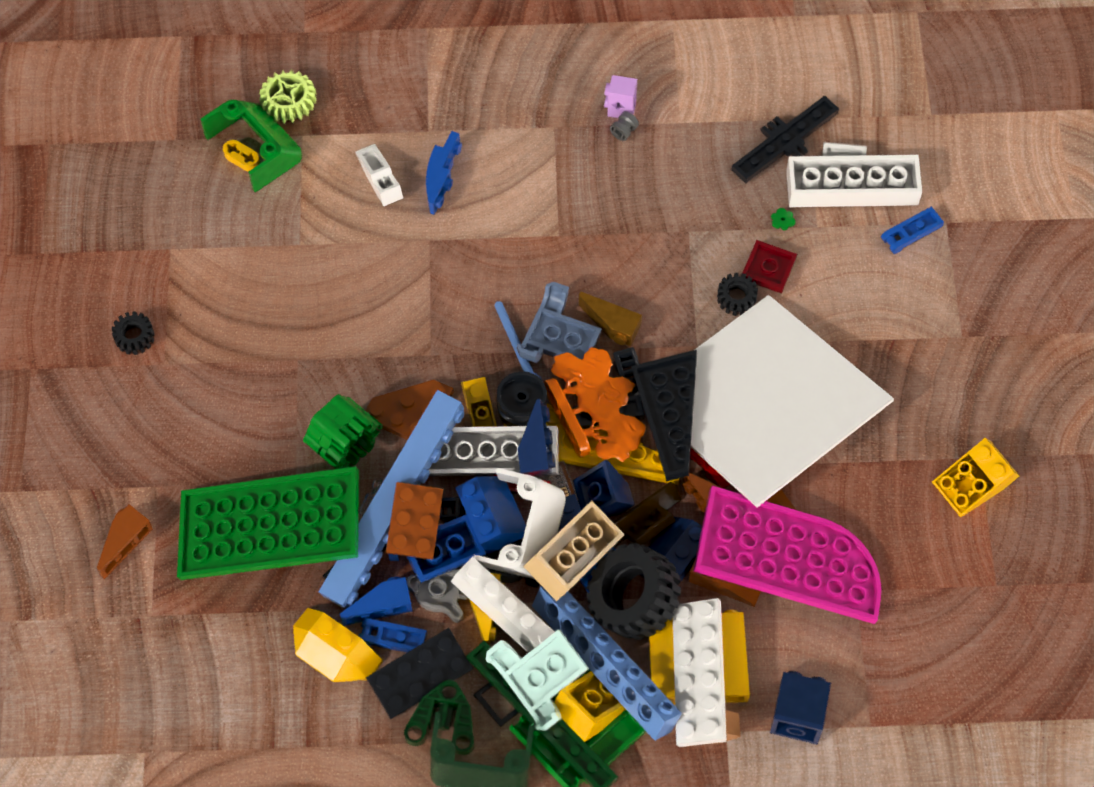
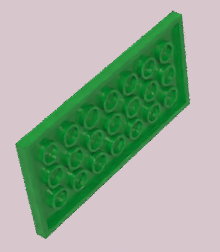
M355 466L182 490L177 578L187 580L358 558L359 469Z

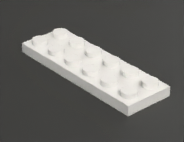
M716 598L681 603L673 611L675 707L682 713L676 723V745L685 747L726 742L721 601Z

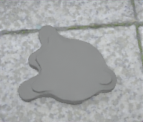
M460 569L448 571L422 583L416 575H411L407 578L408 589L413 592L421 607L431 612L444 613L455 623L463 620L464 614L458 601L467 600L468 597L451 582Z

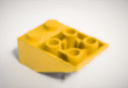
M984 438L935 478L932 483L957 514L962 517L1000 493L1020 476L994 444L987 438Z

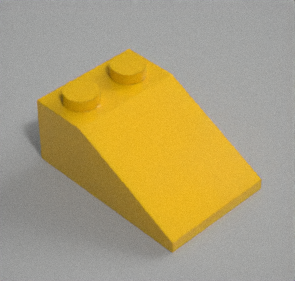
M592 671L561 689L554 702L560 711L561 719L584 742L600 733L625 710L623 705Z

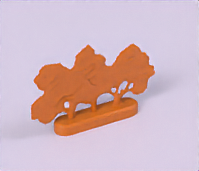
M591 347L584 354L582 360L569 352L554 356L555 363L552 365L551 372L557 377L563 378L566 385L564 389H561L555 378L545 380L547 398L575 453L579 458L590 454V445L586 436H591L598 441L596 454L599 458L606 460L615 457L624 462L625 459L630 457L631 451L638 449L641 443L640 438L646 430V425L636 417L626 416L619 411L620 407L627 405L629 400L628 393L633 390L635 383L623 376L615 378L609 376L610 368L613 364L609 353L604 349ZM572 382H577V385L571 387ZM565 394L577 395V408H571ZM583 411L588 412L592 418L590 428L582 429L575 414ZM599 422V427H594V424ZM601 429L607 431L608 436H598L599 433H594V430ZM600 440H607V443L603 444Z

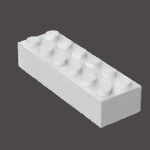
M918 155L792 156L788 158L786 173L789 207L919 205L922 184Z
M526 426L454 427L450 441L447 444L444 443L440 450L442 453L439 460L433 463L428 470L430 471L429 476L497 474V468L520 473L518 447ZM547 426L552 432L553 444L549 445V450L555 456L556 467L552 468V474L546 475H559V431L557 426Z

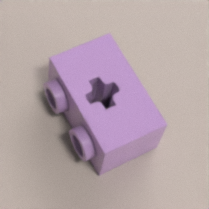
M612 75L611 82L606 83L605 87L606 98L604 107L608 108V117L619 118L624 111L634 115L637 79Z

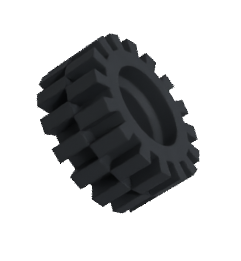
M734 273V277L728 274L727 279L724 277L718 286L717 302L720 304V308L722 310L726 308L725 312L728 314L730 311H733L732 315L736 316L737 312L742 315L744 311H747L756 303L758 293L756 282H752L750 276L746 279V274L742 273L741 277L738 276V273ZM732 289H740L745 292L746 296L743 299L737 300L731 298L729 292Z
M132 311L131 316L127 312L125 313L126 317L123 318L122 315L118 317L119 322L117 320L114 321L115 327L112 326V336L120 351H125L129 355L133 351L134 355H138V350H141V353L145 352L144 347L148 349L151 347L150 342H154L153 337H155V333L147 316L144 317L143 313H140L138 316L137 312ZM131 328H140L142 330L141 334L134 339L125 337V333Z

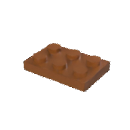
M396 482L386 553L433 560L443 489Z

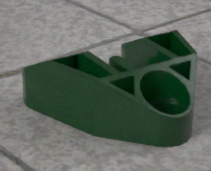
M443 681L421 699L404 729L405 740L411 746H420L425 743L429 730L432 727L436 707L439 708L435 728L442 731L449 730L453 710H455L457 713L453 727L452 747L457 754L468 755L474 750L470 704L455 681ZM451 686L456 689V694L454 697L447 698L443 695V690ZM412 730H421L422 736L417 740H413L408 736V733ZM462 738L470 740V745L465 749H461L456 745L457 740Z

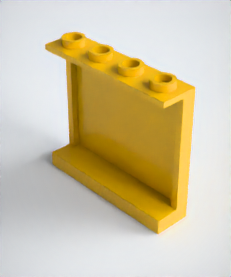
M726 610L722 613L725 703L748 702L750 690L744 612ZM672 617L671 620L665 622L666 626L661 631L657 629L655 630L656 634L649 637L651 681L675 705Z

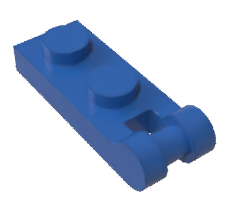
M931 206L885 231L881 235V239L890 245L889 249L893 254H897L906 246L943 227L944 221ZM897 235L901 237V239L898 241L895 239V236Z
M363 618L361 624L363 628L362 633L358 635L368 646L373 645L407 653L426 641L427 630ZM372 630H378L377 636L371 635Z

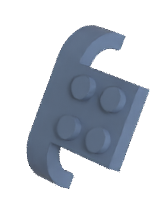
M551 282L545 286L542 303L522 344H517V351L521 358L535 363L540 361L543 354L554 357L566 352L582 360L584 354L591 347L595 348L602 329L562 315L567 302L569 287Z

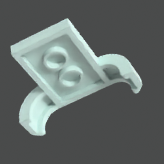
M561 630L554 632L523 658L504 640L499 641L486 654V661L491 663L501 673L536 722L535 728L537 730L546 731L562 718L552 698L561 689L571 684L589 669Z

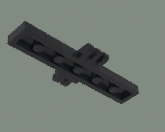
M824 95L787 124L776 116L773 118V122L769 121L767 123V127L763 126L760 128L767 139L734 163L731 170L746 184L784 154L788 157L791 155H805L808 153V150L804 146V139L839 113V108Z

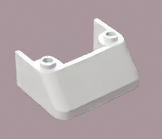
M497 468L496 473L499 480L517 484L518 494L523 499L533 501L521 546L513 544L504 546L500 551L498 560L474 555V558L485 568L535 579L523 566L558 533L566 503L565 494L560 488L534 476Z

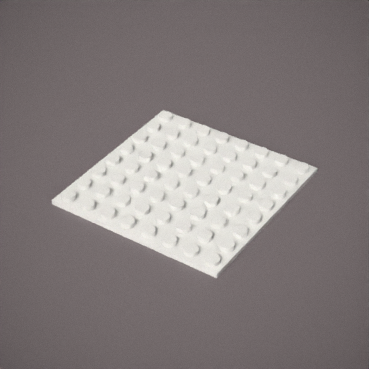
M767 295L695 349L697 350L691 448L753 505L758 507L892 403L894 398L776 300Z

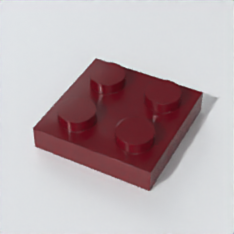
M756 240L742 273L746 274V279L750 276L752 282L755 281L758 286L782 294L798 254Z

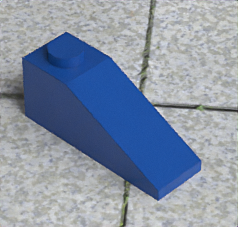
M391 577L387 581L380 583L340 613L342 625L347 626L361 623L363 618L380 619L412 612L406 577Z

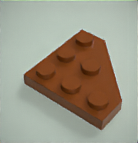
M433 379L373 397L366 411L383 425L382 429L408 440L436 391L439 390L452 397L454 388Z

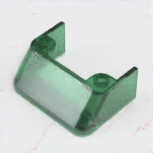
M445 711L435 712L430 749V776L434 784L440 787H528L536 731L535 723L529 725L526 750L513 749L509 751L504 759V767L455 761L456 749L454 744L448 739L441 738Z

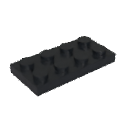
M447 628L370 674L366 679L389 719H392L420 702L426 694L443 681H454L471 671L473 667L467 660L450 628Z

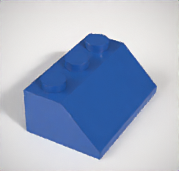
M498 476L475 477L455 487L480 545L488 555L524 537L526 523L506 481L499 480Z
M466 514L438 526L433 560L408 556L407 558L413 572L422 583L465 565L474 555L484 557L486 552L480 545Z

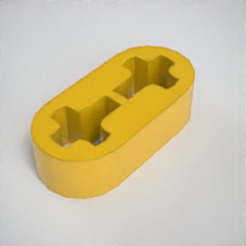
M229 140L223 145L225 158L243 170L250 171L260 164L258 153L241 142ZM230 149H231V150L237 149V153H236L235 151H232V152L230 153L229 150H230ZM253 158V162L249 161L248 163H246V159L252 160Z

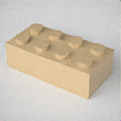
M591 501L523 567L558 601L624 536V533Z

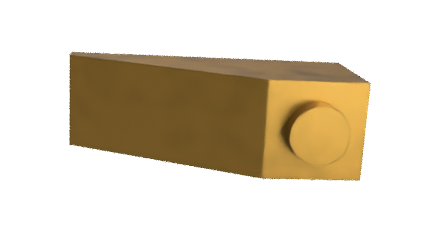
M580 291L579 306L610 339L619 345L631 347L641 327L642 315Z

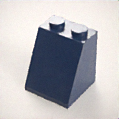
M796 671L783 672L770 734L818 745L824 727L831 683L817 676L812 678L802 676L801 673Z

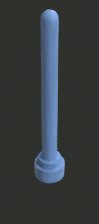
M497 301L494 305L523 371L530 372L542 380L541 376L534 373L529 360L520 357L517 351V344H521L503 303Z

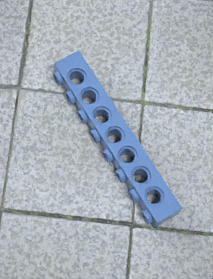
M541 586L532 604L537 613L555 632L561 630L593 674L654 740L671 733L682 714L568 591L556 601Z

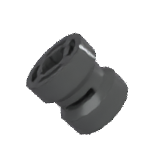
M624 111L619 116L618 121H615L610 126V131L617 139L626 141L630 136V132L639 126V122L633 114Z

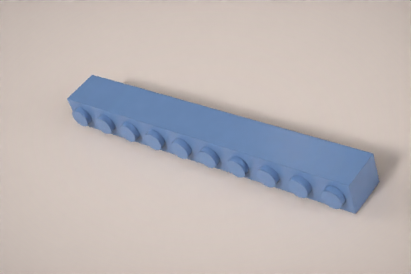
M439 390L436 391L359 522L358 558L336 561L319 590V593L324 598L344 609H347L356 602L359 596L358 590L361 585H365L369 580L370 570L374 564L376 565L380 561L383 554L381 551L385 544H387L396 482L414 485L426 482L430 474L428 470L433 463L439 460L442 453L440 450L444 443L447 444L450 441L455 424H459L464 417L465 411L460 401Z

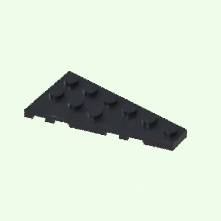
M697 350L631 366L666 482L689 476Z

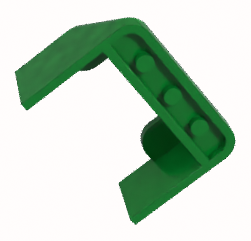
M228 100L200 119L204 135L209 140L243 118L265 142L260 147V155L265 161L248 172L252 189L256 193L300 163L302 151L297 143L272 116L267 114V111L260 104L241 100Z

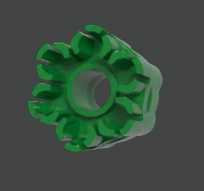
M338 394L312 417L303 442L335 469L352 467L350 462L355 466L360 460L359 456L363 458L367 455L357 444L369 453L374 448L375 438L379 435V430L383 428V425L350 397Z

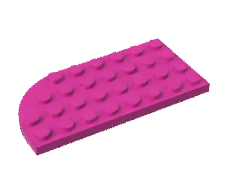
M716 486L710 488L694 572L872 624L878 621L881 602L880 575L874 559L867 548L850 531L837 523L767 501L756 507L742 494Z

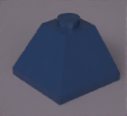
M608 460L602 461L573 480L581 510L593 501L607 517L620 515L635 505L629 484Z

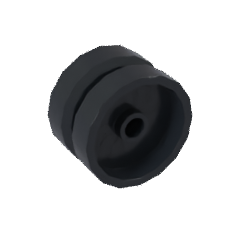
M523 371L511 373L502 379L497 388V411L505 425L527 426L536 400L541 399L543 404L547 405V390L544 382L538 376Z

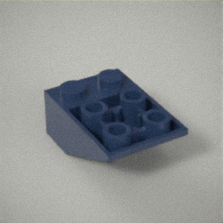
M541 399L536 400L518 447L520 473L530 476L552 474V468L556 467L555 456L549 450V445L553 444L552 432L546 425V422L550 421L549 408L543 404Z

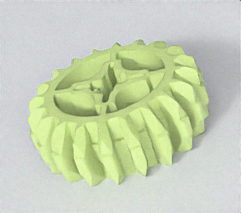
M292 69L289 73H285L282 70L280 75L274 72V78L268 77L267 82L263 83L259 93L262 108L267 111L268 115L274 117L276 122L282 119L284 124L287 120L294 123L296 118L302 121V115L308 116L309 110H313L314 104H316V89L313 82L309 80L307 75L302 76L300 71L294 74Z

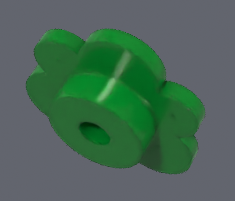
M784 208L777 209L776 213L771 215L773 220L772 226L776 229L781 228L786 231L788 227H793L796 223L793 218V212L786 211Z

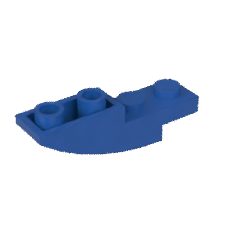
M451 131L444 147L434 146L428 162L426 190L428 207L432 215H435L437 209L442 207L446 191H450L453 184L450 171L453 167L455 155H459L462 148L460 135L454 131Z

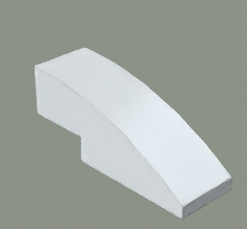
M373 144L356 151L357 158L383 206L403 199L400 185L377 146Z

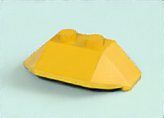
M307 608L293 625L296 656L332 682L367 680L366 677L374 673L383 662L360 637L324 612Z

